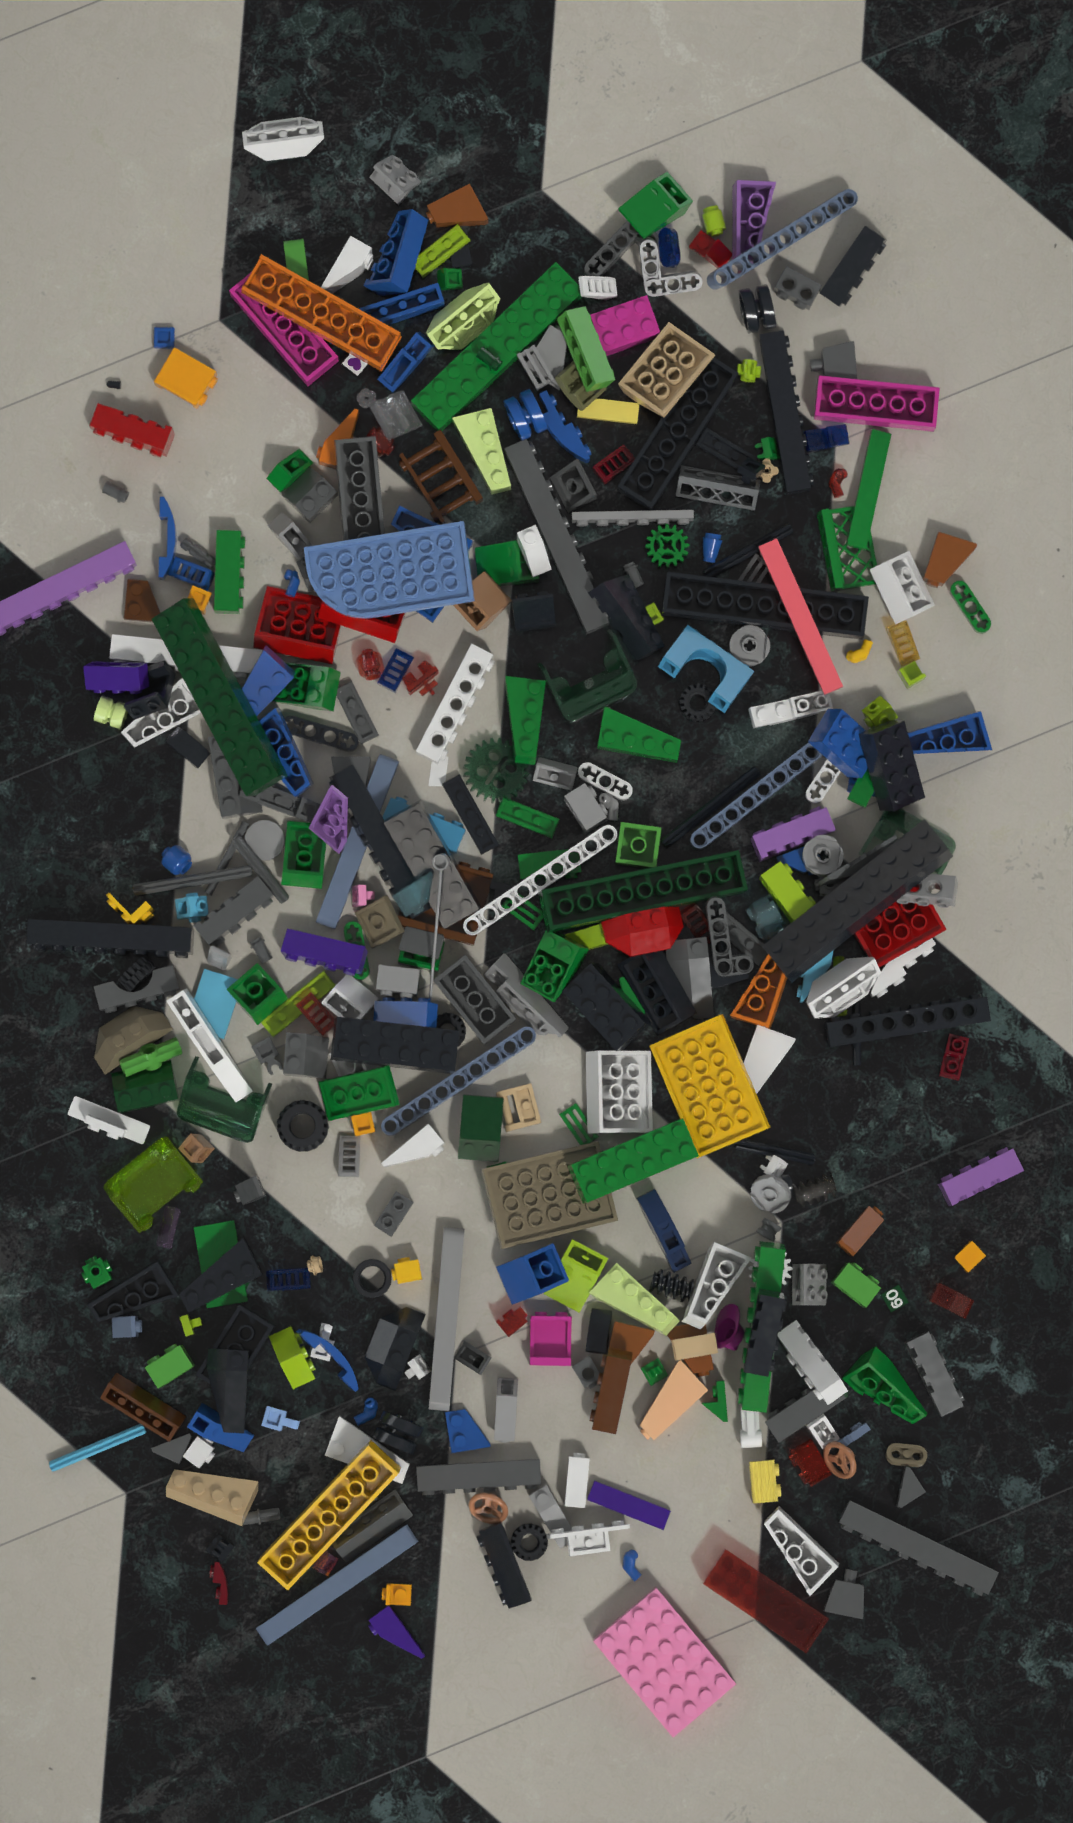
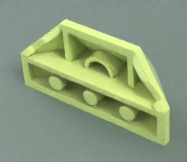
M490 283L465 290L434 315L426 332L427 336L437 349L462 350L493 323L500 297Z

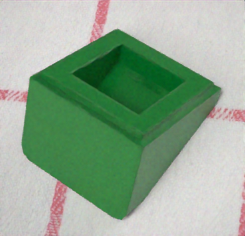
M442 268L438 270L437 281L440 290L463 289L462 270L459 268Z

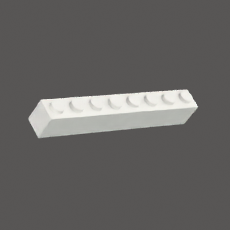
M112 634L109 656L111 661L139 662L153 665L165 660L170 667L174 668V671L179 672L162 639ZM219 646L236 678H247V675L249 676L263 651Z

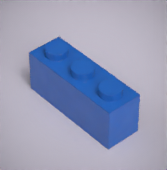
M383 997V1001H375L373 1021L436 1028L438 1004L431 1003L428 998H418V1002H414L412 998H400V1001H395V998Z

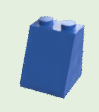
M554 1243L496 1267L512 1305L540 1295L569 1281Z

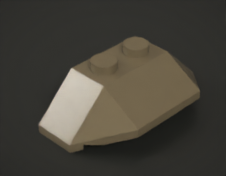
M137 1006L130 1007L99 1028L94 1058L104 1074H107L120 1065L119 1060L140 1052L139 1050L142 1046L154 1043L172 1031L173 1028L162 1012Z

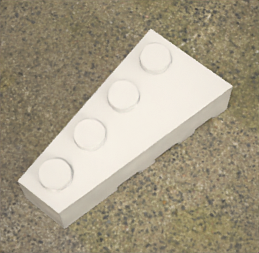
M797 1320L785 1327L781 1332H778V1338L789 1353L786 1355L792 1366L797 1365L795 1369L801 1377L806 1376L804 1381L810 1389L815 1388L813 1392L819 1401L823 1399L829 1405L848 1392L840 1377L814 1345L807 1333L803 1331Z
M339 1416L325 1456L348 1464L372 1440L401 1467L399 1474L393 1481L402 1484L410 1463Z

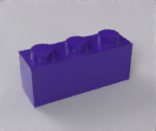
M93 661L84 665L86 690H94V693L112 690V693L115 694L123 693L124 691H130V694L142 693V690L149 687L147 663Z

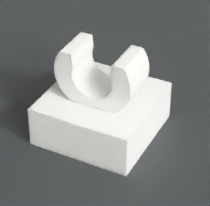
M766 1155L765 1158L770 1162L767 1167L761 1165L760 1168L764 1170L765 1174L780 1177L788 1163L775 1155L773 1157Z
M419 1354L408 1362L411 1368L404 1373L408 1379L414 1375L421 1379L431 1370Z

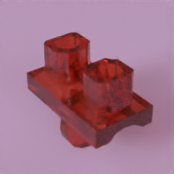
M425 660L417 666L423 674L418 680L411 672L402 678L410 696L422 686L424 688L419 691L421 696H424L427 692L431 696L435 694L433 688L438 683L435 679L429 684L427 682L438 675L439 670L436 666L432 667Z

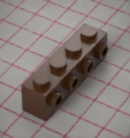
M608 1348L607 1355L603 1354L601 1366L604 1367V1372H599L597 1385H601L600 1391H595L593 1403H596L597 1406L596 1410H591L589 1420L593 1422L592 1430L616 1434L633 1352Z
M118 1373L111 1379L100 1397L169 1442L186 1418L185 1415Z

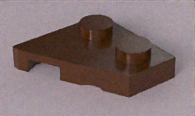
M128 579L124 620L153 623L152 618L160 614V610L149 582Z

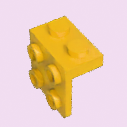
M109 892L106 894L109 898L106 902L116 912L120 909L123 912L121 917L128 924L141 925L143 922L146 924L154 916L152 913L155 910L146 901L130 915Z

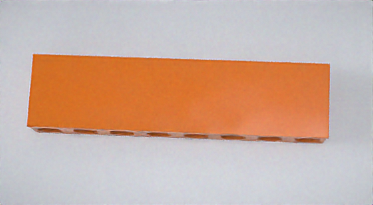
M260 255L256 266L244 286H242L241 293L379 371H383L402 338L401 332L266 256Z

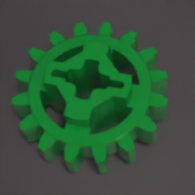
M668 524L665 525V529H662L659 525L657 527L658 532L652 530L651 534L653 537H647V541L650 542V544L645 545L646 549H650L647 556H653L651 562L658 561V567L666 564V568L669 569L671 563L674 567H677L678 560L680 562L684 561L682 555H688V552L684 550L689 548V544L684 543L688 537H682L683 530L681 529L677 532L676 525L672 529L669 528ZM669 533L673 535L671 537H664L662 534ZM678 540L681 544L680 552L676 548V543L678 542ZM655 541L659 545L657 552L654 550ZM670 542L672 550L669 548L664 550V543L668 544ZM671 556L672 559H664L662 557Z

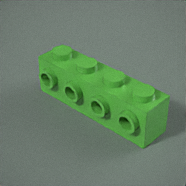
M586 306L566 310L557 318V321L586 392L606 388L615 380L614 372L609 365L606 353L602 348L598 333L595 331Z

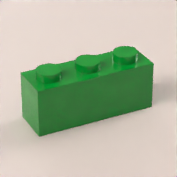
M569 849L518 855L520 881L525 880ZM571 852L568 855V859L571 863H577L580 860V856L577 852ZM555 863L552 865L551 870L554 874L559 875L563 872V867L561 864ZM581 865L564 875L565 879L578 878L577 874H581ZM537 875L534 878V882L536 883L537 879L545 877L543 875Z

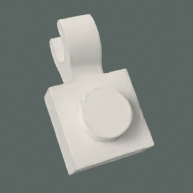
M321 1323L320 1337L334 1346L335 1341L329 1340L332 1326ZM320 1344L315 1349L310 1347V1357L330 1361L331 1356Z

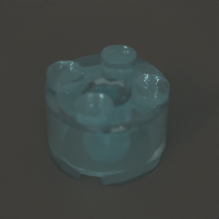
M771 894L748 904L749 908L746 909L750 919L756 921L758 925L755 927L759 938H765L766 941L787 927L782 926L785 924L784 918L777 904L774 901H770L773 898Z

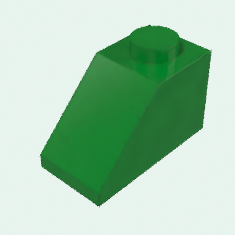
M298 449L279 462L266 479L281 493L296 481L313 462Z

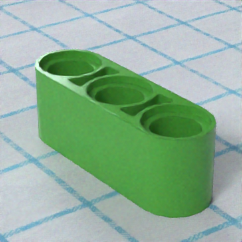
M304 240L283 241L287 269L309 281Z

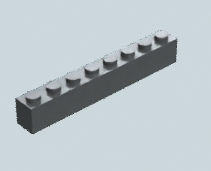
M848 1500L838 1522L842 1524V1529L850 1533L855 1530L861 1533L860 1538L869 1542L874 1539L879 1542V1547L887 1551L890 1548L897 1550L896 1555L906 1560L911 1557L916 1560V1565L924 1569L930 1566L935 1569V1574L943 1578L948 1575L954 1578L953 1583L962 1587L967 1584L972 1587V1592L980 1596L983 1593L989 1595L999 1572L853 1501Z

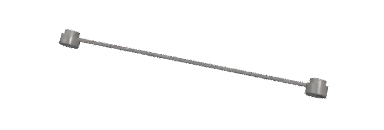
M444 853L436 855L432 860L433 867L440 872L429 989L430 1002H432L442 872L450 865V858Z

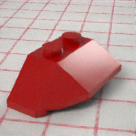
M659 907L624 914L601 922L605 943L612 945L630 957L671 949L684 927L679 907Z

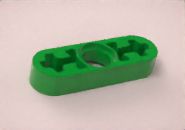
M964 581L954 582L950 588V595L973 630L979 634L986 633L991 627L990 618L969 586ZM957 585L959 588H961L962 586L964 587L963 595L965 597L968 594L970 596V598L965 599L963 603L959 601L963 599L961 594H955V586ZM973 602L976 605V611L973 613L967 612L965 604ZM979 611L981 612V614L978 616L981 621L985 620L987 622L985 624V629H983L982 627H977V624L979 622L976 619V617L974 618V620L971 619V617L975 616Z
M354 921L348 922L344 927L345 941L349 943L348 940H353L351 933H347V930H350V926L354 925L355 928H359V931L356 932V939L361 938V942L355 941L352 944L365 946L361 925ZM367 957L364 964L366 972H363V976H359V974L353 976L357 980H364L370 974Z

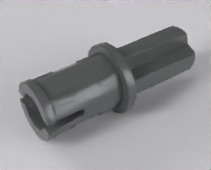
M258 1508L257 1511L248 1512L243 1525L255 1523L261 1525V1522L279 1520L281 1517L279 1508L265 1510Z

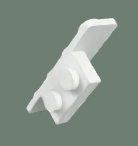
M77 1096L73 1098L68 1111L69 1116L88 1124V1129L99 1132L100 1129L107 1132L106 1136L118 1140V1137H125L144 1144L150 1129L148 1124Z
M624 1520L612 1521V1525L604 1526V1523L591 1524L592 1528L584 1529V1525L573 1526L571 1531L557 1528L551 1529L552 1533L546 1534V1537L549 1539L567 1537L569 1556L610 1551L608 1531L629 1529L630 1524H624Z

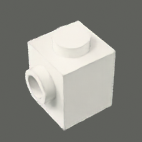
M197 1436L183 1457L200 1469L205 1462L209 1464L215 1455L212 1452L215 1449L212 1446L213 1441Z

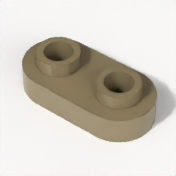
M893 1443L887 1448L886 1459L892 1465L921 1467L927 1460V1451L920 1445ZM897 1453L899 1458H894L892 1454ZM918 1455L920 1459L915 1460L913 1456Z

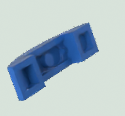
M160 497L159 517L161 520H168L167 557H159V579L165 580L174 561L177 532L172 511L166 499Z
M303 1329L296 1331L312 1348L315 1349L320 1344L342 1368L337 1374L340 1379L354 1392L358 1390L357 1380L350 1364L335 1346L312 1332Z

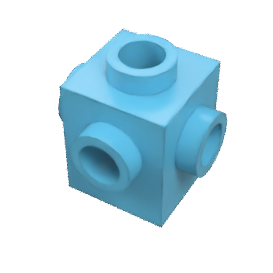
M188 893L186 897L175 899L177 920L189 919V923L200 922L202 917H207L209 914L207 896H198V893Z

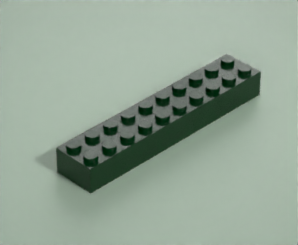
M183 598L153 617L152 621L245 796H256L288 776L194 598Z
M737 850L544 889L538 894L546 931L550 933L603 922L624 914L707 901L712 896L722 898L746 892L748 888L740 852Z

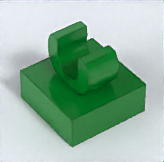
M762 438V443L755 445V448H763V453L757 455V458L770 460L780 458L776 438Z
M659 1358L640 1368L650 1386L668 1376Z

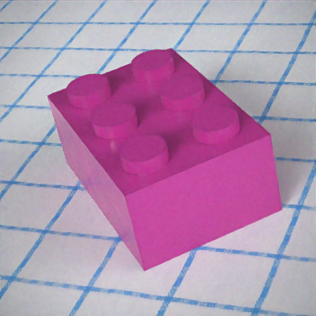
M647 295L590 315L606 356L652 341L660 333Z

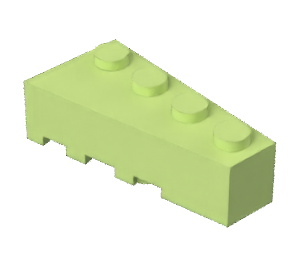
M492 408L453 417L452 422L491 495L511 490Z
M618 1263L589 1292L593 1298L665 1336L680 1321Z

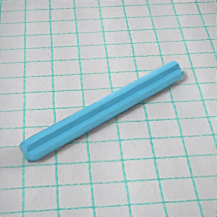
M138 1424L49 1462L50 1469L53 1472L141 1436L146 1433L145 1427L142 1424Z

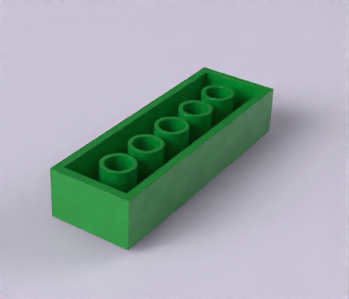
M682 1118L570 1164L567 1167L584 1204L696 1158L699 1155Z

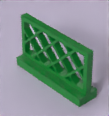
M854 506L830 510L822 509L817 513L831 592L877 585L874 580L867 581L861 577L866 568L871 569L877 566L871 530L866 549L870 555L867 563L857 557L861 549L856 554H853L846 548V543L843 546L837 542L836 536L839 532L848 536V532L842 527L847 520L851 522L850 516L853 513ZM839 513L846 518L841 526L833 522L832 514ZM843 551L852 557L847 566L840 561V555ZM854 560L864 566L859 574L849 568ZM846 571L856 577L851 584L844 583L843 576Z

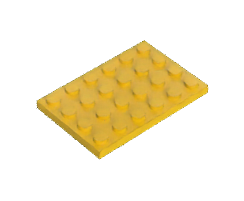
M723 1014L650 1045L680 1119H684L699 1156L696 1158L771 1128Z

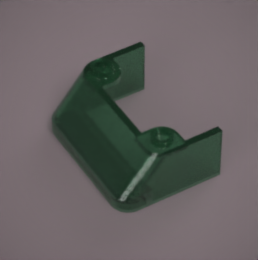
M611 629L607 630L614 649L604 655L603 663L606 670L570 687L565 678L555 677L551 679L543 664H537L558 708L569 721H575L633 693L637 688V680L617 636Z
M902 808L896 811H883L858 854H864L874 836L880 840H888L893 837L896 830L906 834L922 820ZM930 825L953 855L956 849L955 841ZM950 859L934 872L942 875Z
M195 1056L185 1078L177 1108L178 1117L183 1121L244 1143L252 1142L267 1105L272 1083H268L264 1095L253 1092L248 1095L247 1100L241 1099L235 1102L230 1094L209 1087L210 1080L208 1076L203 1072L196 1071L199 1057Z

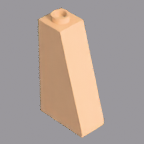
M681 1360L675 1364L640 1423L642 1427L640 1432L647 1440L650 1437L655 1440L708 1391Z

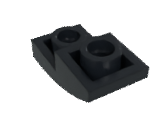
M179 726L164 741L195 768H199L211 754Z
M592 1308L586 1352L606 1354L612 1311Z

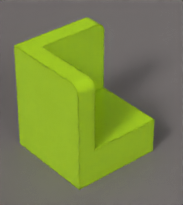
M915 661L904 668L901 667L897 671L907 689L926 678L925 673L922 674Z

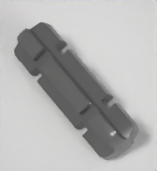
M188 538L182 541L180 545L182 549L189 551V554L200 562H204V565L207 567H214L216 559L213 556H209L198 545H193V542Z

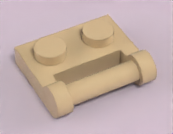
M531 1083L496 1092L497 1097L504 1098L503 1115L506 1126H504L506 1132L541 1123ZM513 1095L520 1120L518 1123L513 1121L507 1096Z

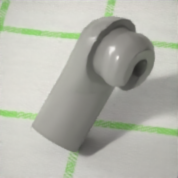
M607 792L600 794L599 802H602L608 809V820L618 821L619 802Z

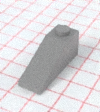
M547 1485L529 1494L530 1499L550 1532L551 1529L564 1528V1531L572 1530L571 1525ZM567 1537L554 1538L560 1548L567 1545Z

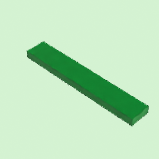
M876 429L870 431L846 546L861 550L867 549L892 435L890 433Z

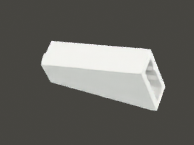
M757 1025L743 1061L756 1094L796 1040L793 1037Z

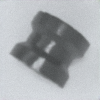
M764 1218L762 1221L763 1225L756 1232L774 1242L776 1239L775 1235L781 1230V1227Z

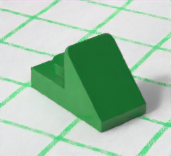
M715 1381L716 1385H712L713 1398H717V1401L701 1404L720 1420L728 1422L725 1381Z

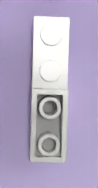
M822 691L791 697L787 700L750 707L748 710L753 728H758L826 712L827 709H833L830 694L824 695Z
M931 938L917 948H913L888 962L881 970L880 976L877 977L870 996L874 997L876 995L879 998L888 992L886 988L891 984L896 987L905 981L903 976L907 973L903 967L906 966L908 969L917 963V957L920 955L926 957L934 951L932 947L936 945L934 940Z

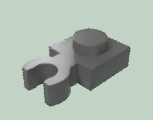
M270 1037L251 1046L261 1065L267 1062V1071L270 1075H273L271 1070L273 1065H278L280 1070L283 1069L282 1064L274 1058L279 1053Z

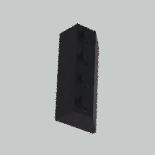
M662 951L629 957L617 964L623 977L627 980L644 1008L645 1016L652 1022L650 1025L656 1035L665 1032L697 1013ZM644 959V964L640 965L638 961Z
M502 1522L479 1530L480 1535L476 1536L480 1548L485 1547L487 1555H484L487 1566L493 1567L495 1574L491 1576L495 1586L500 1585L502 1593L499 1596L503 1606L507 1605L510 1609L531 1602V1595Z

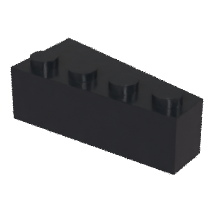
M864 226L820 291V294L839 307L842 304L846 306L852 297L850 293L853 288L857 289L860 286L865 271H870L875 263L873 261L877 254L880 255L887 246L885 244L887 239L868 226Z

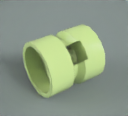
M101 696L95 711L94 721L103 724L109 722L110 726L122 729L128 714L124 708L125 703L120 701L114 703L113 699Z

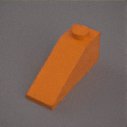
M354 409L324 441L323 447L319 446L316 458L319 459V465L336 469L334 440L353 437L359 410Z

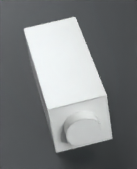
M573 1453V1456H569L564 1506L585 1508L590 1458H585L586 1454Z

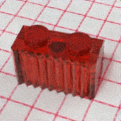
M811 1438L789 1450L791 1455L788 1457L794 1467L798 1465L801 1473L799 1476L804 1485L808 1483L811 1487L832 1475Z

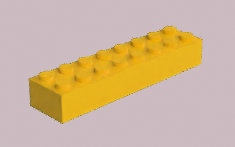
M370 1440L260 1556L257 1563L286 1590H289L399 1474L401 1467Z

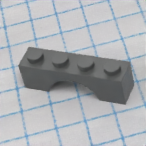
M171 965L153 970L149 984L137 992L124 991L114 981L94 986L100 1011L105 1010V1013L117 1011L119 1006L125 1005V1008L133 1007L141 1000H144L145 1003L157 1000L156 996L163 994L165 997L174 996L176 991L180 990L175 968Z

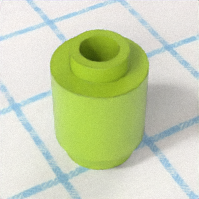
M717 205L703 209L702 218L707 234H711L712 237L722 235L723 231L726 230L722 211Z

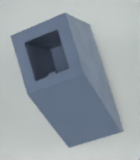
M138 1316L113 1317V1338L139 1337V1332H142V1320H138Z

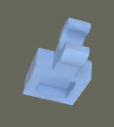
M267 1406L261 1426L282 1431L283 1426L298 1429L300 1421L286 1418L287 1411Z

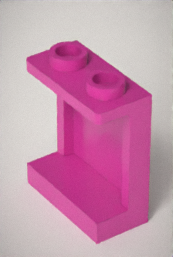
M535 1312V1316H531L530 1365L571 1366L572 1316H568V1312H555V1316H547V1312Z

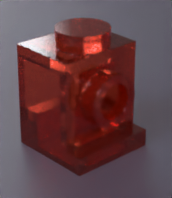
M521 1306L515 1311L511 1308L502 1316L504 1320L501 1322L498 1319L496 1323L510 1337L528 1322L525 1319L528 1315Z

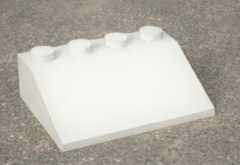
M651 1051L586 1052L587 1133H647L652 1131Z

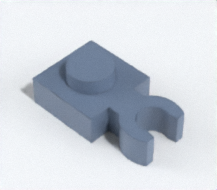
M859 1421L850 1427V1433L837 1442L847 1446L871 1429L867 1423L861 1424Z

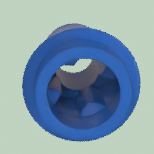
M705 533V538L703 537V561L715 563L723 541L721 540V535Z

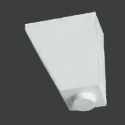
M536 525L517 532V543L532 577L552 570L543 540Z

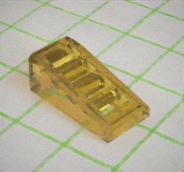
M904 620L898 624L885 627L901 666L920 659L907 621ZM903 628V632L894 634V631ZM906 636L907 639L897 642L898 638ZM910 645V647L900 650L901 646ZM910 651L913 652V655L903 658L902 656Z

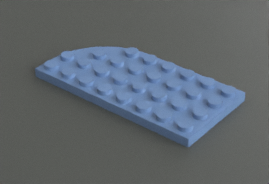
M464 521L304 547L307 574L313 589L325 604L346 616L376 618L475 601Z

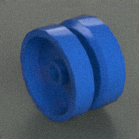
M530 389L520 393L519 398L522 406L513 396L503 400L509 421L521 441L531 437L532 432L529 424L538 434L547 430L544 416Z

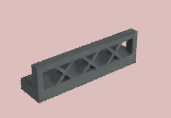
M681 465L676 496L755 511L760 480L756 479L754 481L751 479L748 485L742 482V476ZM682 483L691 485L693 490L690 492L681 491ZM710 488L714 493L704 495L701 490ZM725 491L731 492L733 497L725 499L721 493ZM744 495L753 496L752 503L743 502L741 497Z

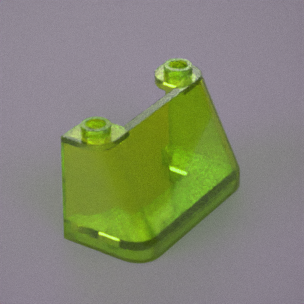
M165 1136L157 1140L104 1184V1190L127 1220L140 1233L152 1226V1215L182 1190L185 1192L196 1191L201 1183H203V1180L172 1141Z

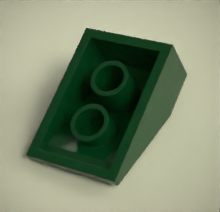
M463 1094L458 1159L499 1162L504 1098Z

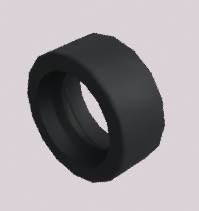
M365 1260L356 1267L353 1273L354 1286L365 1297L375 1298L382 1296L391 1285L392 1275L390 1269L380 1260ZM370 1266L381 1269L385 1277L382 1287L374 1291L364 1288L360 1281L362 1271Z

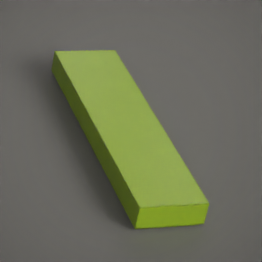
M323 970L261 1022L262 1025L274 1038L327 995L336 985Z

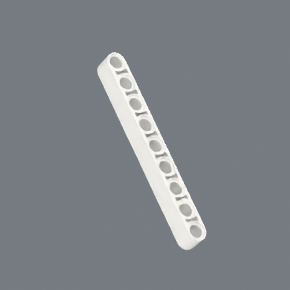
M611 825L603 826L468 917L463 924L464 931L468 935H476L504 917L541 890L612 844L617 838L616 829ZM605 829L613 831L614 837L611 840L603 838L602 832ZM589 840L594 841L597 845L596 850L593 852H589L585 848V844ZM571 852L579 854L580 860L577 863L569 861L568 855ZM555 863H559L563 867V872L559 875L554 874L551 870L552 865ZM537 875H543L546 878V883L543 886L535 884L534 878ZM521 886L529 889V895L525 898L520 897L517 893L518 888ZM503 898H510L512 900V906L509 909L501 907L500 902ZM492 909L495 912V918L493 920H486L483 916L485 910ZM471 920L478 923V929L475 932H470L466 927L467 923Z

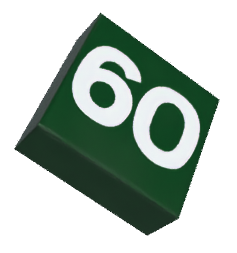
M899 1284L881 1294L890 1312L909 1303Z

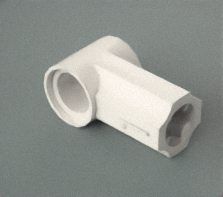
M741 1408V1448L762 1447L759 1412L742 1410Z

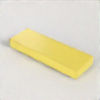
M596 398L583 411L578 409L577 418L637 424L639 404Z

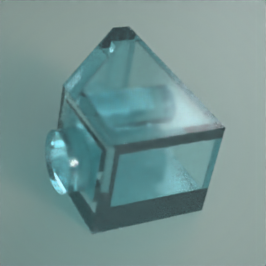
M431 872L402 888L392 896L405 917L411 913L414 916L424 910L423 906L429 902L433 878Z

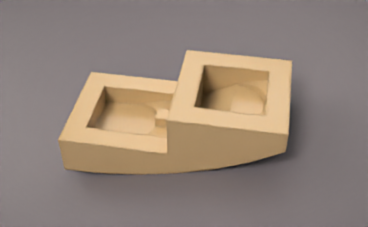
M715 1333L671 1340L675 1360L718 1353Z

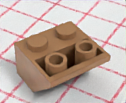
M483 572L472 581L475 601L453 605L476 631L487 628L512 602L486 572Z

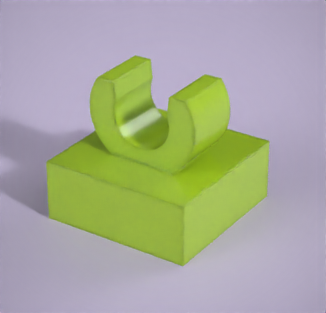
M189 1314L180 1317L186 1337L195 1334L193 1328L202 1325L200 1317L190 1320Z

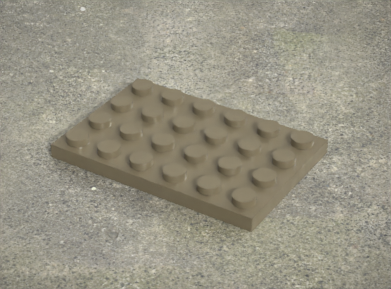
M599 1141L481 1169L500 1249L618 1221L612 1193L583 1204L567 1167L570 1164L601 1152Z

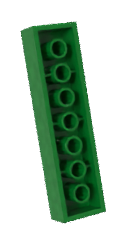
M759 1241V1246H755L754 1258L757 1266L752 1268L751 1279L755 1284L754 1287H750L749 1299L752 1302V1307H748L747 1322L750 1323V1327L745 1328V1343L749 1342L759 1288L781 1292L786 1251L784 1244ZM744 1347L742 1353L743 1363L745 1362L747 1348ZM741 1368L740 1383L743 1384V1387L738 1389L737 1400L738 1404H741L742 1410L767 1413L771 1372L766 1377L745 1373L743 1368Z

